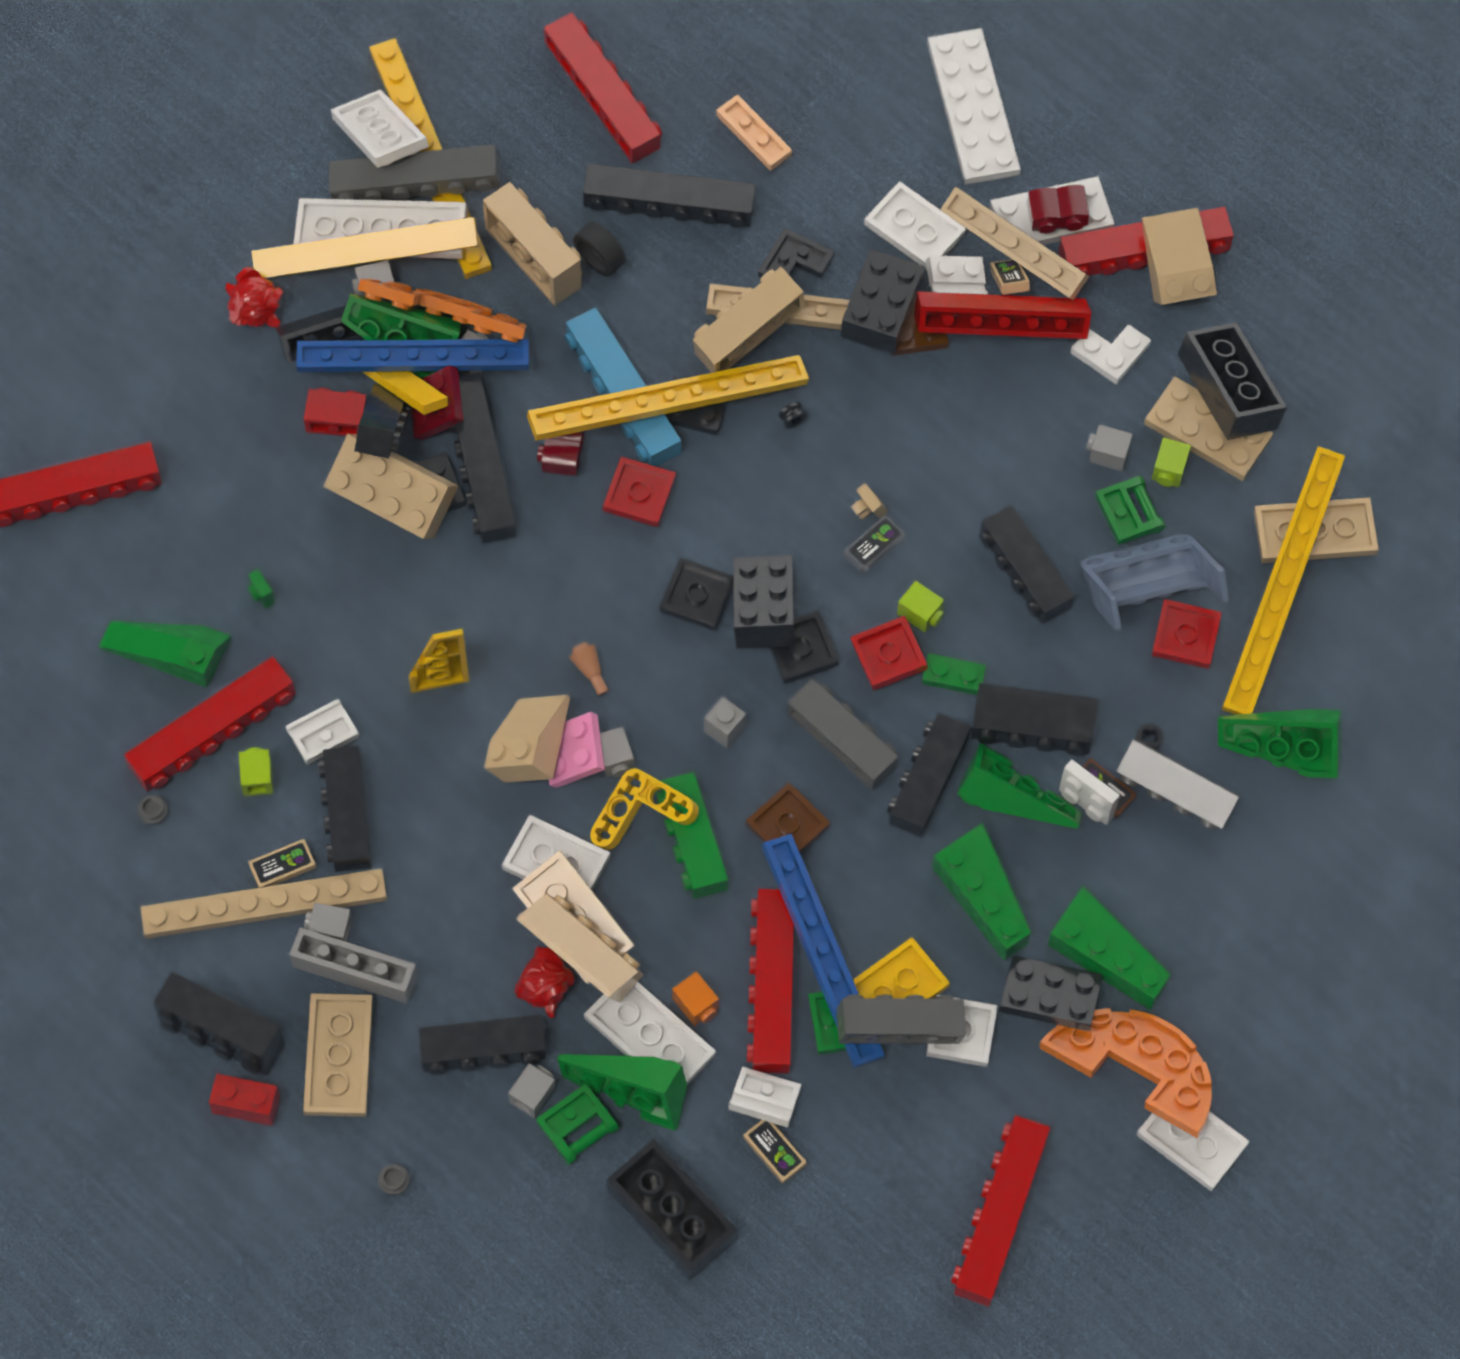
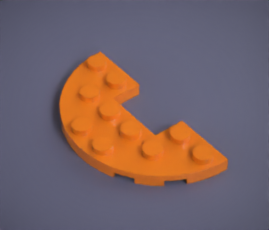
M363 278L360 279L357 289L365 292L364 297L371 300L381 301L382 298L392 300V305L398 308L408 310L409 307L414 308L415 305H421L426 307L425 312L438 316H442V313L451 314L454 321L475 325V331L485 334H491V332L502 333L501 338L518 343L519 339H524L527 328L524 323H518L517 319L507 314L497 313L492 315V309L425 288H417L416 291H411L412 287L408 284L392 281L380 284V280Z
M1111 1008L1097 1009L1094 1012L1090 1032L1057 1025L1040 1041L1039 1048L1090 1078L1094 1076L1107 1057L1112 1058L1157 1084L1145 1101L1144 1108L1197 1139L1203 1131L1211 1107L1212 1082L1206 1061L1203 1062L1197 1052L1196 1045L1186 1034L1171 1023L1152 1014L1130 1009V1012L1111 1011Z

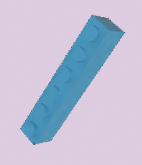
M596 307L566 322L565 342L570 350L575 349L578 353L579 364L584 372L589 371L594 378L592 383L599 395L646 386ZM665 414L620 424L627 439L632 438L636 444L635 451L642 462L646 461L649 465L657 467L681 454V439Z

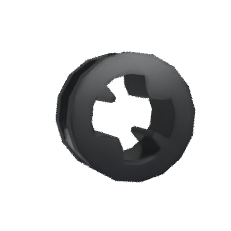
M800 402L791 403L780 411L779 418L785 421V428H795L807 419L808 414L805 410H802L803 406Z
M1151 723L1144 724L1138 729L1135 739L1158 750L1163 740V732L1157 725ZM1144 734L1148 737L1154 735V743L1151 741L1144 742Z

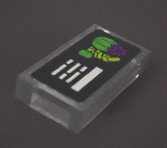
M885 514L844 550L843 555L864 574L903 541L906 533Z

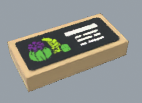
M1013 259L990 263L991 273L1003 295L1030 290V281L1019 263Z
M305 839L248 861L259 888L277 885L316 868Z
M761 1120L743 1134V1139L782 1185L807 1165V1162L774 1123Z

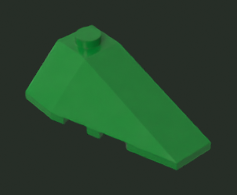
M350 294L341 319L342 323L365 340H457L461 328L460 322L445 316L430 314L424 310L411 307L408 310L393 306L389 302L375 301L354 294ZM437 371L410 372L418 377L425 378Z
M111 621L99 644V648L208 688L232 637L204 625Z
M1303 709L1218 716V746L1251 758L1255 756L1272 762L1271 765L1280 768L1281 766L1298 771V774L1305 777L1338 779L1342 740V710Z
M979 743L960 781L957 795L965 803L971 806L977 805L982 809L1075 829L1078 828L1082 814L1079 809L1054 791L1046 790L1044 792L1035 782L1036 778L1029 773L1026 776H1022L1011 768L1014 762L984 744Z
M560 1054L557 1061L563 1078L580 1087L586 1083L594 1094H599L600 1092L607 1094L614 1100V1105L622 1109L626 1104L640 1111L639 1118L649 1123L676 1131L678 1128L687 1088L682 1065L673 1060L648 1056Z

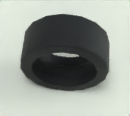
M589 222L574 235L573 241L577 251L584 261L597 273L605 277L611 276L625 263L626 257L621 245L601 224Z

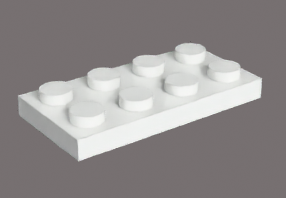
M381 89L331 109L333 120L377 168L390 165L398 159L414 155L428 147L425 135Z
M1099 177L1048 187L1085 186L1089 221L1087 226L1076 231L1063 228L1055 229L1047 234L1032 231L1027 203L1028 192L990 200L991 211L1042 245L1059 242L1060 237L1114 227V221Z
M638 982L621 1002L612 1000L603 994L584 1014V1018L626 1056L657 1057L664 1060H673L682 1065L687 1084L716 1055V1051Z

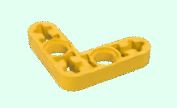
M630 769L624 773L590 832V838L596 846L604 850L615 848L642 803L681 825H689L696 820L699 813L698 806L689 797L642 770ZM633 779L641 782L639 788L631 784ZM659 789H664L666 791L665 800L661 804H654V793ZM626 792L634 798L631 800L623 794ZM620 802H626V813L621 817H616L614 813L615 806ZM676 802L682 807H686L688 813L686 815L682 814L671 806ZM609 818L619 823L617 827L608 822ZM603 831L610 834L608 840L600 836Z

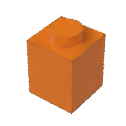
M697 971L672 989L673 1001L694 1026L701 1021L703 1023L709 1022L718 1013L719 998Z

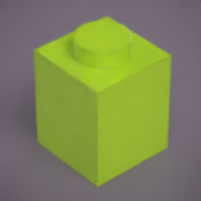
M1163 437L1151 480L1157 481L1162 486L1179 487L1191 445Z
M915 580L898 601L897 614L901 617L905 615L908 622L926 633L931 626L936 627L944 617V599Z
M252 747L244 752H239L240 782L243 796L274 794L272 761L269 749L264 750L260 747Z

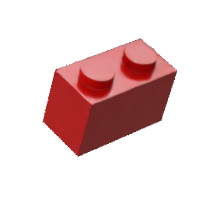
M329 388L309 389L304 414L306 433L344 437L347 434H357L359 422L367 404L366 395L357 391L337 392Z
M216 1073L209 1105L212 1114L273 1126L280 1094L275 1085Z

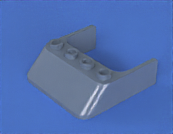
M1179 534L1092 556L1080 563L1095 608L1115 631L1121 630L1119 606L1127 604L1139 605L1146 602V599L1154 597L1166 598L1172 596L1177 591H1191L1201 587L1209 588L1223 603L1229 601L1224 569L1190 535Z

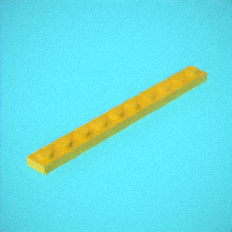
M396 38L370 46V54L389 99L427 138L428 147L419 152L443 150ZM442 193L431 197L433 202H465L462 194ZM467 211V218H471L469 211ZM479 234V247L463 249L462 259H457L465 279L492 271V265Z
M800 355L528 410L527 419L535 441L803 386L807 385L809 377Z
M1320 446L1316 449L1221 710L1234 715L1251 714L1254 710L1345 455Z

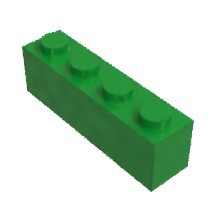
M694 771L660 780L692 799L698 806V816L689 825H681L668 817L664 819L666 833L668 837H674L676 846H672L676 864L682 863L684 873L680 874L684 890H690L693 900L727 891V874ZM659 789V792H655L657 804L663 803L666 798V791L664 789ZM676 802L671 806L682 814L686 815L688 813L686 807H682Z

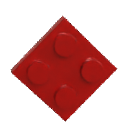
M621 456L603 504V511L658 527L676 480V472Z
M1164 599L1151 656L1209 669L1222 612Z
M905 615L850 637L852 646L873 691L928 669L925 658Z

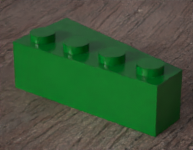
M983 823L934 855L932 869L1003 961L1029 944L1031 931Z
M1082 886L1050 933L1047 946L1087 971L1102 974L1103 981L1150 1011L1167 987L1171 974L1084 886Z

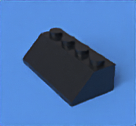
M979 683L971 739H977L980 743L993 744L995 742L1007 743L1008 746L1014 748H1022L1024 746L1037 747L1038 750L1044 752L1061 750L1074 756L1090 754L1099 698Z

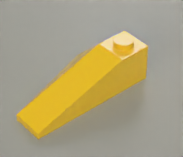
M463 628L432 634L408 676L411 693L469 682Z

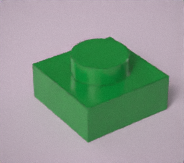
M259 569L249 573L250 585L247 587V590L254 602L260 600L265 609L274 605L273 591Z

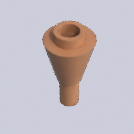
M583 642L572 648L573 654L569 656V659L591 681L598 696L606 694L609 690L601 676L602 673L595 644L588 645L587 642Z

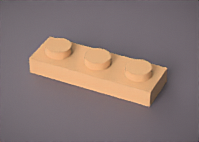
M738 94L716 110V116L770 171L792 156V149Z

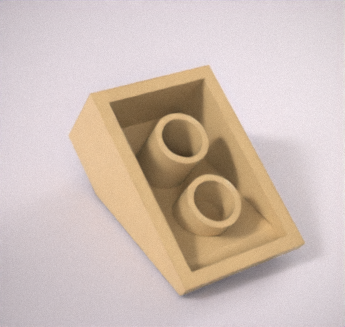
M1198 208L1142 217L1154 302L1163 305L1217 295L1213 265Z
M568 695L518 699L490 740L484 768L504 783L553 779L570 697Z

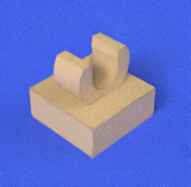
M866 483L856 490L862 499L855 502L851 508L861 520L869 516L871 512L879 519L889 512Z

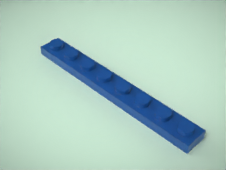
M504 339L297 341V372L439 371L449 365L457 367L458 371L529 370V339H519L518 343Z
M792 834L766 841L761 846L837 1026V1006L846 996L859 995ZM844 1044L854 1068L881 1060L885 1056L880 1044Z

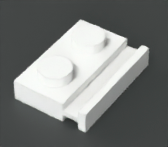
M929 256L926 259L929 286L932 287V292L988 294L985 291L986 279L982 257Z
M339 699L286 725V731L291 736L306 765L322 758L324 749L341 748L360 738L357 729L342 707Z
M742 1067L728 1110L788 1127L800 1093L801 1084Z

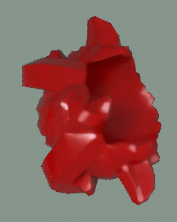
M246 267L235 276L236 285L226 283L225 290L230 296V300L227 303L230 315L229 320L232 321V324L236 323L237 326L249 325L254 327H262L264 324H267L272 328L281 324L275 312L279 307V301L282 299L284 291L279 287L275 288L273 283L266 278H262L257 270Z
M537 946L534 957L526 964L518 980L519 982L515 984L514 993L517 994L516 997L518 999L527 1001L533 1007H545L547 1016L554 1018L557 1004L561 1002L563 995L568 991V987L574 984L575 977L571 970L564 965L562 958L551 948Z

